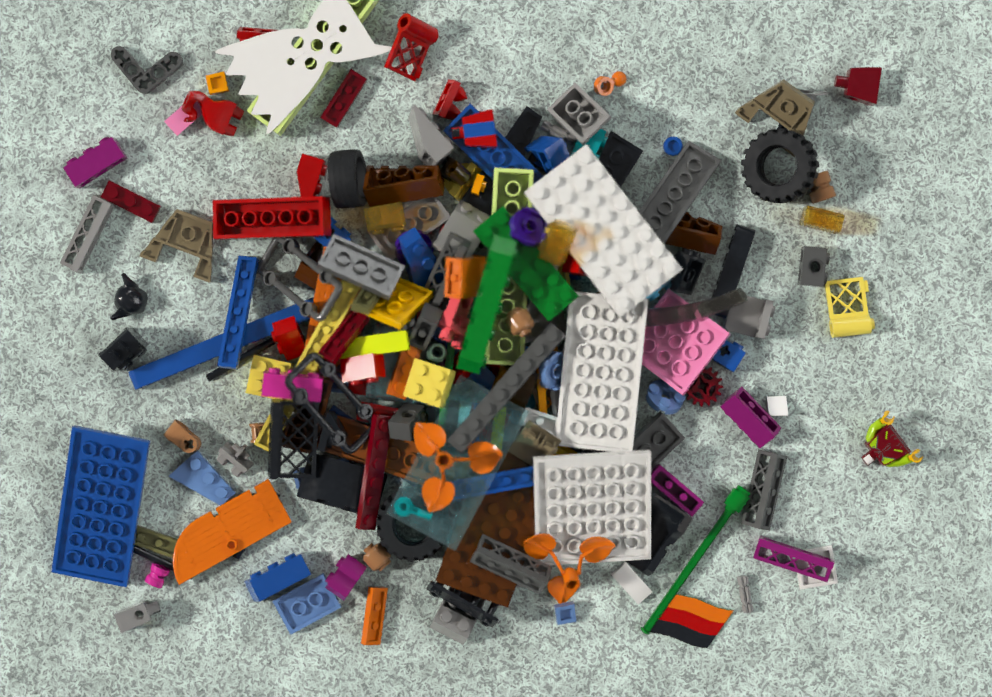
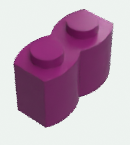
M349 554L346 558L343 556L336 564L338 569L335 574L331 572L325 580L328 583L325 588L343 601L367 568V566Z

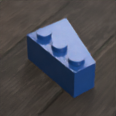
M540 136L524 147L527 153L529 151L532 152L537 160L535 165L537 168L541 166L546 175L570 157L566 142L559 137Z
M413 227L399 237V242L410 282L425 287L437 259L416 228ZM443 272L435 274L437 283L443 281Z
M292 553L284 557L285 561L279 564L274 562L267 566V570L263 572L259 570L251 574L250 578L244 582L253 601L260 602L311 575L302 555Z

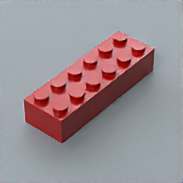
M309 196L212 200L213 239L331 236L330 197Z

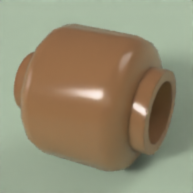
M517 307L507 313L505 323L513 336L520 335L523 338L531 333L534 321L527 309Z
M371 543L363 550L366 553L363 556V561L373 571H381L391 562V554L387 552V549L381 543L375 545Z

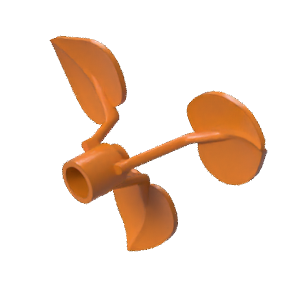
M416 422L414 441L417 450L427 457L432 456L437 451L436 464L441 468L442 479L437 477L429 478L422 487V496L429 512L439 511L448 506L453 500L455 487L451 482L445 481V469H450L455 461H470V467L474 472L486 474L496 467L502 457L501 450L495 445L479 441L468 447V455L470 457L453 458L448 453H441L439 449L446 443V433L442 427L433 423Z
M549 534L534 535L523 542V547L526 553L535 559H545L548 553L554 559L562 576L552 578L547 588L549 593L560 604L569 600L580 587L578 576L581 575L583 558L585 557V560L591 563L600 562L610 554L612 549L615 548V544L603 537H591L584 540L579 546L582 554L579 557L577 570L572 567L563 570L552 551L556 547L555 538Z

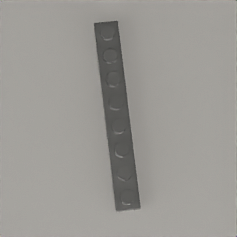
M550 322L447 441L463 454L566 335Z

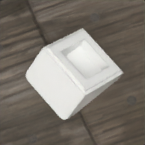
M786 396L767 397V413L770 416H788Z

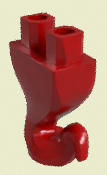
M192 90L188 92L181 108L184 113L189 115V117L184 119V122H193L197 119V111L193 108V105L197 102L203 120L210 130L221 135L234 136L237 127L229 124L231 117L241 120L244 110L229 100L214 101L200 91Z

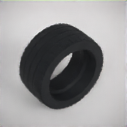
M357 149L331 152L328 159L327 173L333 205L336 208L342 209L364 206L367 201L363 193L366 164L362 152Z

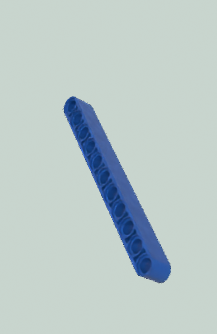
M314 297L305 301L313 302ZM295 304L250 322L246 325L242 347L270 336L271 332L274 331L272 325L274 322L295 316L299 325L302 322L309 321L310 317L302 316L300 314V307ZM223 334L129 371L128 373L135 390L160 381V379L175 375L180 371L195 367L197 364H202L215 357H219Z

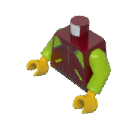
M885 411L883 417H880L869 426L865 437L866 442L864 443L869 451L861 457L867 466L877 460L882 466L900 467L912 462L919 463L923 459V457L917 458L915 456L916 453L920 452V449H915L912 454H909L911 450L891 425L895 416L891 419L886 417L890 411Z

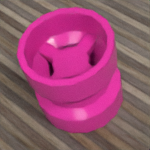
M152 563L150 567L151 572L144 581L153 587L162 588L164 578L168 576L170 570L157 563Z

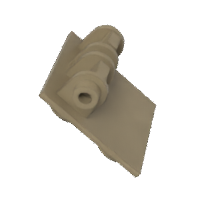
M528 420L508 451L532 466L534 456H551L555 454L562 440Z

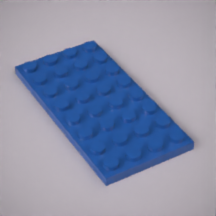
M76 425L72 427L52 573L122 587L128 586L151 440Z

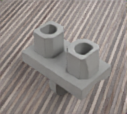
M227 442L218 451L217 461L224 466L230 461L234 465L231 473L236 477L243 473L245 474L254 464L248 459L250 455L245 452L248 447L246 444L239 447L236 443L232 445Z

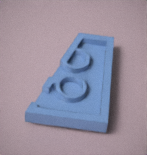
M198 450L169 475L172 479L218 505L224 504L236 493Z

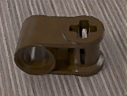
M448 156L446 163L440 169L443 178L460 186L466 184L471 177V172L457 160Z

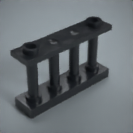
M432 580L428 584L426 590L432 596L440 597L480 620V623L484 626L493 628L499 619L493 615L499 604L492 602L486 612L477 607L481 599L480 597L473 595L471 601L468 602L460 597L461 590L455 589L454 592H451L443 587L444 584Z

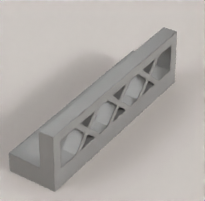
M93 195L60 264L76 273H82L115 206L114 204ZM96 200L103 203L98 214H95L93 210ZM93 218L94 222L90 230L86 231L84 225L86 220ZM85 235L86 238L81 248H78L76 244L77 238ZM77 253L73 264L66 262L69 254Z

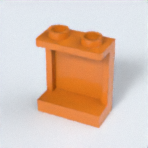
M488 256L446 257L444 297L457 299L476 297Z

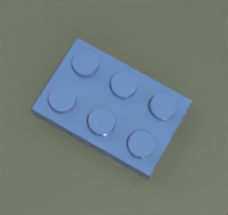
M324 573L272 601L290 635L342 607L337 596L325 588L328 583L325 582L327 578Z

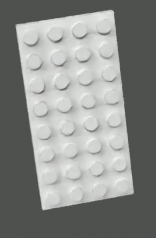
M587 145L524 192L525 196L541 214L542 218L619 317L623 316L683 270Z
M575 291L579 297L570 303L568 307L556 437L562 441L558 446L609 452L633 451L648 298H645L623 316L619 317L602 294Z

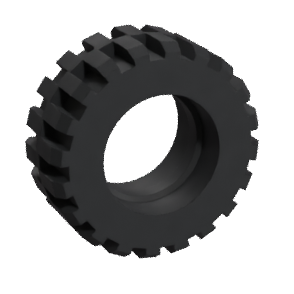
M779 128L767 130L766 133L762 132L757 135L758 138L756 140L752 139L749 142V149L745 148L744 150L745 159H741V165L744 166V170L741 171L742 177H745L746 181L744 183L747 187H750L751 193L759 196V199L782 204L794 202L799 197L805 196L808 189H812L814 178L817 179L818 177L816 170L819 167V161L816 160L818 155L816 150H813L812 143L806 140L803 135ZM786 148L794 154L797 168L789 182L777 185L771 183L766 178L764 162L768 154L774 149Z
M410 486L404 489L401 488L392 493L382 504L376 519L377 535L380 537L382 546L386 547L388 553L397 556V559H405L407 562H413V560L423 561L425 558L434 556L447 540L450 530L448 509L446 506L439 511L432 512L431 530L424 539L417 542L407 541L396 530L395 521L397 513L394 510V503L401 497H407L413 502L414 506L421 507L426 511L428 509L422 496V487Z

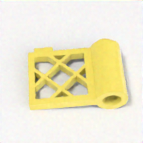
M863 277L827 281L825 292L831 337L871 334L872 330L875 329V323L868 313L865 293L869 292L867 280L864 281ZM859 282L860 290L856 295L847 289L850 283ZM837 284L843 289L838 297L830 292V285ZM844 291L854 297L849 305H846L839 299ZM855 299L862 304L863 311L856 312L850 308ZM836 302L845 307L842 314L833 313V305Z

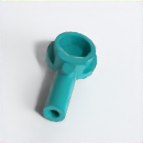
M401 497L394 503L395 512L402 517L414 514L431 520L433 515L432 512L415 507L413 502L407 497Z

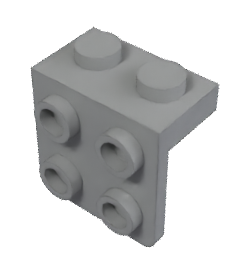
M735 293L727 315L725 329L765 339V336L769 335L771 325L768 324L769 319L773 317L775 312L774 301Z

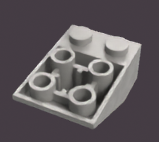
M413 105L408 119L418 157L425 166H440L453 151V143L447 136L444 137L439 132L440 129L436 123L430 122L426 112L421 107L418 108L416 105Z
M449 587L448 590L454 592L455 588ZM462 591L460 597L470 602L473 595ZM481 598L477 607L482 609L486 600ZM443 599L429 628L464 645L477 618Z

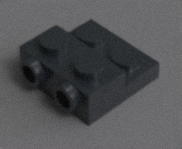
M682 248V251L678 250L673 256L683 270L672 277L671 290L692 295L706 262L705 259L700 258V253Z

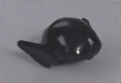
M125 273L121 274L124 285L119 287L115 294L114 304L117 311L110 317L111 320L142 313L147 305L148 295L146 292L140 289Z

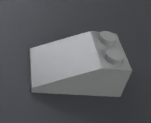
M576 83L547 109L553 118L583 145L612 118Z
M460 200L432 247L441 252L449 233L452 231L472 242L465 258L471 257L481 243L473 230L490 216L471 204ZM452 238L450 242L453 251L458 250L461 243Z

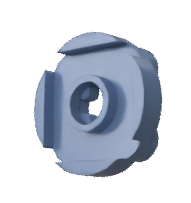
M552 351L539 366L541 387L554 391L560 390L564 357L562 352Z
M662 379L653 381L649 385L646 394V401L652 409L657 412L659 410L665 411L664 414L668 415L677 413L686 398L685 395H681Z

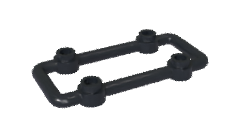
M310 353L285 377L284 382L291 392V400L302 404L329 434L330 444L339 446L347 454H353L369 439L371 426L349 446L345 442V434L342 431L335 430L307 399V391L304 388H297L292 381L315 360L319 365V373L322 376H329L356 407V415L360 419H366L371 424L373 409L369 404L362 403L349 387L342 382V379L335 373V365L325 361L318 353Z

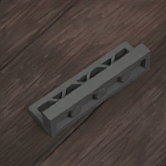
M452 231L449 233L424 287L428 290L435 288L437 294L428 303L439 309L446 298L444 297L446 267L442 259L449 255L456 258H465L472 243ZM452 238L461 243L458 250H452L450 245ZM443 272L444 279L441 283H437L436 273Z
M758 449L748 491L751 493L748 497L750 499L745 505L741 524L770 531L787 456ZM763 455L770 456L769 464L765 467L762 464ZM763 473L765 481L762 485H759L757 481L758 476ZM758 492L761 498L760 502L755 504L753 497ZM752 511L756 514L755 523L748 521L749 514Z
M484 534L480 537L477 549L470 560L471 563L538 594H541L548 584L552 566ZM483 543L491 545L493 550L482 547ZM501 552L508 553L510 558L503 557ZM518 560L525 561L528 566L520 565ZM536 568L546 571L545 576L539 574Z

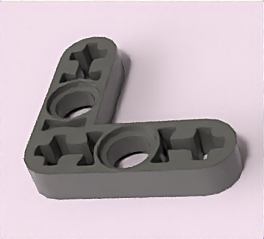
M116 46L111 51V58L136 90L142 94H148L183 65V58L180 54L169 52L147 71H144L124 47ZM117 51L121 53L124 51L123 57L128 62L124 63L120 58L116 59L118 56L116 54ZM172 56L174 58L178 57V64H171L170 66H168L171 69L168 72L167 68L162 64L165 62V64L168 65L171 62L170 58ZM135 65L137 67L135 75L128 74L127 69L129 66ZM157 68H163V77H155L154 72ZM150 74L151 78H153L156 82L153 84V82L150 81L147 84V89H140V87L142 86L140 82H147L148 80H150V78L147 77Z

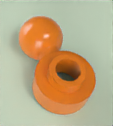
M617 71L611 78L600 76L594 82V91L599 95L608 96L612 93L614 85L620 87L626 83V75L621 71Z

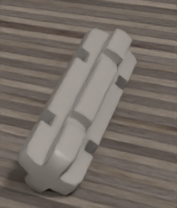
M547 120L543 121L541 130L549 131L551 135L563 140L565 139L570 144L575 143L576 138L565 129L555 124L552 125Z
M741 575L737 577V581L740 585L739 593L743 603L742 611L744 613L753 612V605L751 603L748 577Z

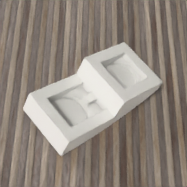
M626 562L611 573L638 605L652 593L651 589Z

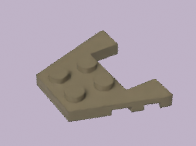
M783 79L739 107L735 114L749 123L758 110L761 109L788 130L804 136L815 102ZM783 148L792 156H794V154L790 150Z
M176 209L158 234L149 242L145 250L140 253V257L157 263L163 245H168L199 257L200 260L193 277L211 283L213 222Z

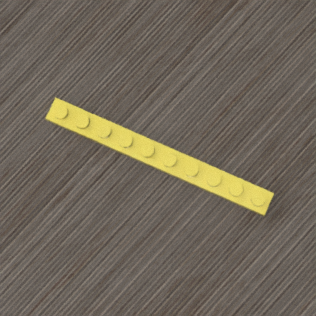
M342 279L343 288L340 296L327 318L318 323L296 366L308 354L320 351L341 324L360 287ZM313 360L300 374L315 372L318 364ZM278 398L279 400H291V399ZM284 405L283 413L289 418L295 408L292 405ZM270 414L254 442V445L268 452Z

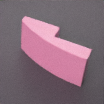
M196 102L193 108L197 111V118H199L202 113L199 104ZM182 106L164 121L177 136L193 123L184 122V119L189 117V115L181 110Z

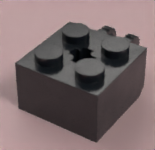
M126 327L98 355L112 371H126L133 365L132 360L137 356L140 358L147 352L146 347L149 344L134 328Z

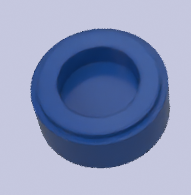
M675 136L667 138L663 144V149L669 156L678 155L683 148L682 141Z

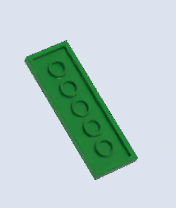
M502 206L473 232L484 246L490 250L494 235L512 239L510 235V219L512 216ZM517 241L515 249L519 251L516 261H511L508 274L549 322L579 296L537 246L529 247Z

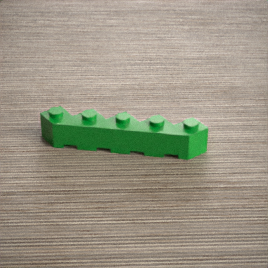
M498 235L493 236L456 368L479 374L481 367L485 368L488 357L485 356L488 342L493 341L496 330L492 328L496 314L500 315L503 303H500L504 287L508 288L511 279L510 276H507L511 261H516L519 251L515 249L517 243L515 240Z

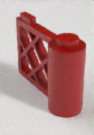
M405 13L398 20L397 28L399 31L384 67L412 81H416V78L419 79L423 70L421 66L429 46L438 39V29ZM405 38L408 46L401 50L400 44L402 39ZM421 46L420 54L415 56L413 48ZM409 51L411 59L405 62L403 54ZM399 57L400 65L393 67L394 58ZM412 63L414 68L410 75L407 72L406 66Z

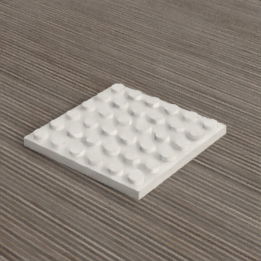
M650 450L533 457L535 535L545 533L555 538L556 547L552 551L561 565L578 564L579 557L582 554L579 546L584 540L591 537H603L615 544V548L600 562L651 559ZM549 553L545 559H537L550 566L556 565ZM584 557L583 560H582V564H583V563H591V562L586 561V560H585V557Z

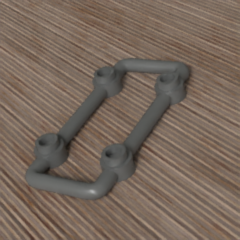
M273 238L257 267L259 274L263 276L265 285L276 287L300 307V314L302 316L312 317L318 322H322L327 318L343 288L342 283L336 276L317 268L318 263L300 250L298 241L291 238ZM279 243L282 244V249L285 253L296 255L317 272L321 283L335 287L320 314L317 312L318 309L315 303L302 300L281 282V277L277 272L265 269Z

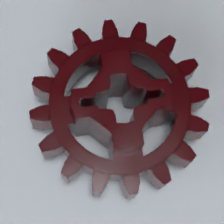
M709 367L707 370L704 368L694 384L686 392L688 394L686 400L692 398L693 405L698 401L700 407H703L704 402L709 406L710 400L716 402L715 396H721L718 389L723 388L722 385H719L722 378L716 377L719 373L718 371L711 372L712 367ZM702 373L710 375L712 379H705ZM700 380L702 381V383L707 384V386L704 387V391L702 389H698V386L700 385ZM714 386V391L710 395L709 391L711 387ZM692 393H700L702 399L695 397Z

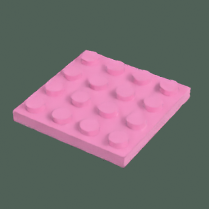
M668 288L646 318L642 365L684 396L730 336V333Z

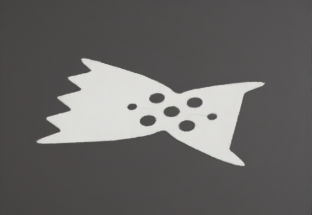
M323 0L312 15L306 29L293 28L268 32L227 45L216 50L215 53L234 56L226 75L246 76L239 95L259 96L251 114L271 115L266 134H269L306 97L318 81L327 62H346L373 57L390 51L392 47L374 44L347 0ZM319 21H326L329 28L326 32L321 33L317 30V23ZM341 25H345L347 27V30L345 32H341L339 30ZM296 36L301 37L304 41L303 46L299 49L292 46V39ZM319 39L322 41L323 47L320 51L311 49V42L313 40ZM333 42H339L342 45L340 53L334 54L331 52L330 46ZM289 58L294 59L293 65L287 64ZM308 58H314L317 61L315 69L309 70L306 68L305 61Z

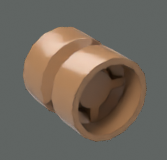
M828 170L818 173L817 179L814 178V186L809 193L812 204L836 196L834 187L829 184L831 178Z

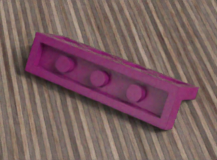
M763 536L759 537L753 556L754 559L824 582H828L835 563L833 559ZM761 547L770 549L772 555L768 557L758 554ZM780 553L788 555L791 561L781 563L776 555ZM799 559L806 561L809 567L803 570L799 569L795 561ZM821 566L827 568L825 577L816 574L814 567Z

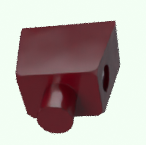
M882 67L850 68L847 70L846 76L836 75L834 87L844 88V98L874 106L877 104Z

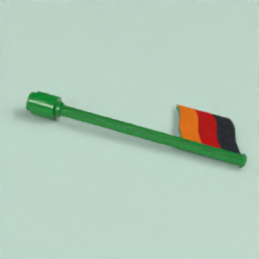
M740 485L733 488L724 501L726 504L724 512L645 625L641 627V631L644 634L649 635L651 634L650 632L673 637L692 646L708 648L734 611L719 608L697 598L677 594V592L730 516L735 512L740 513L750 499L748 497L751 493Z

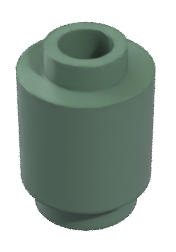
M433 343L426 351V359L433 364L441 363L447 355L446 347L441 343ZM432 352H437L438 358L433 356Z

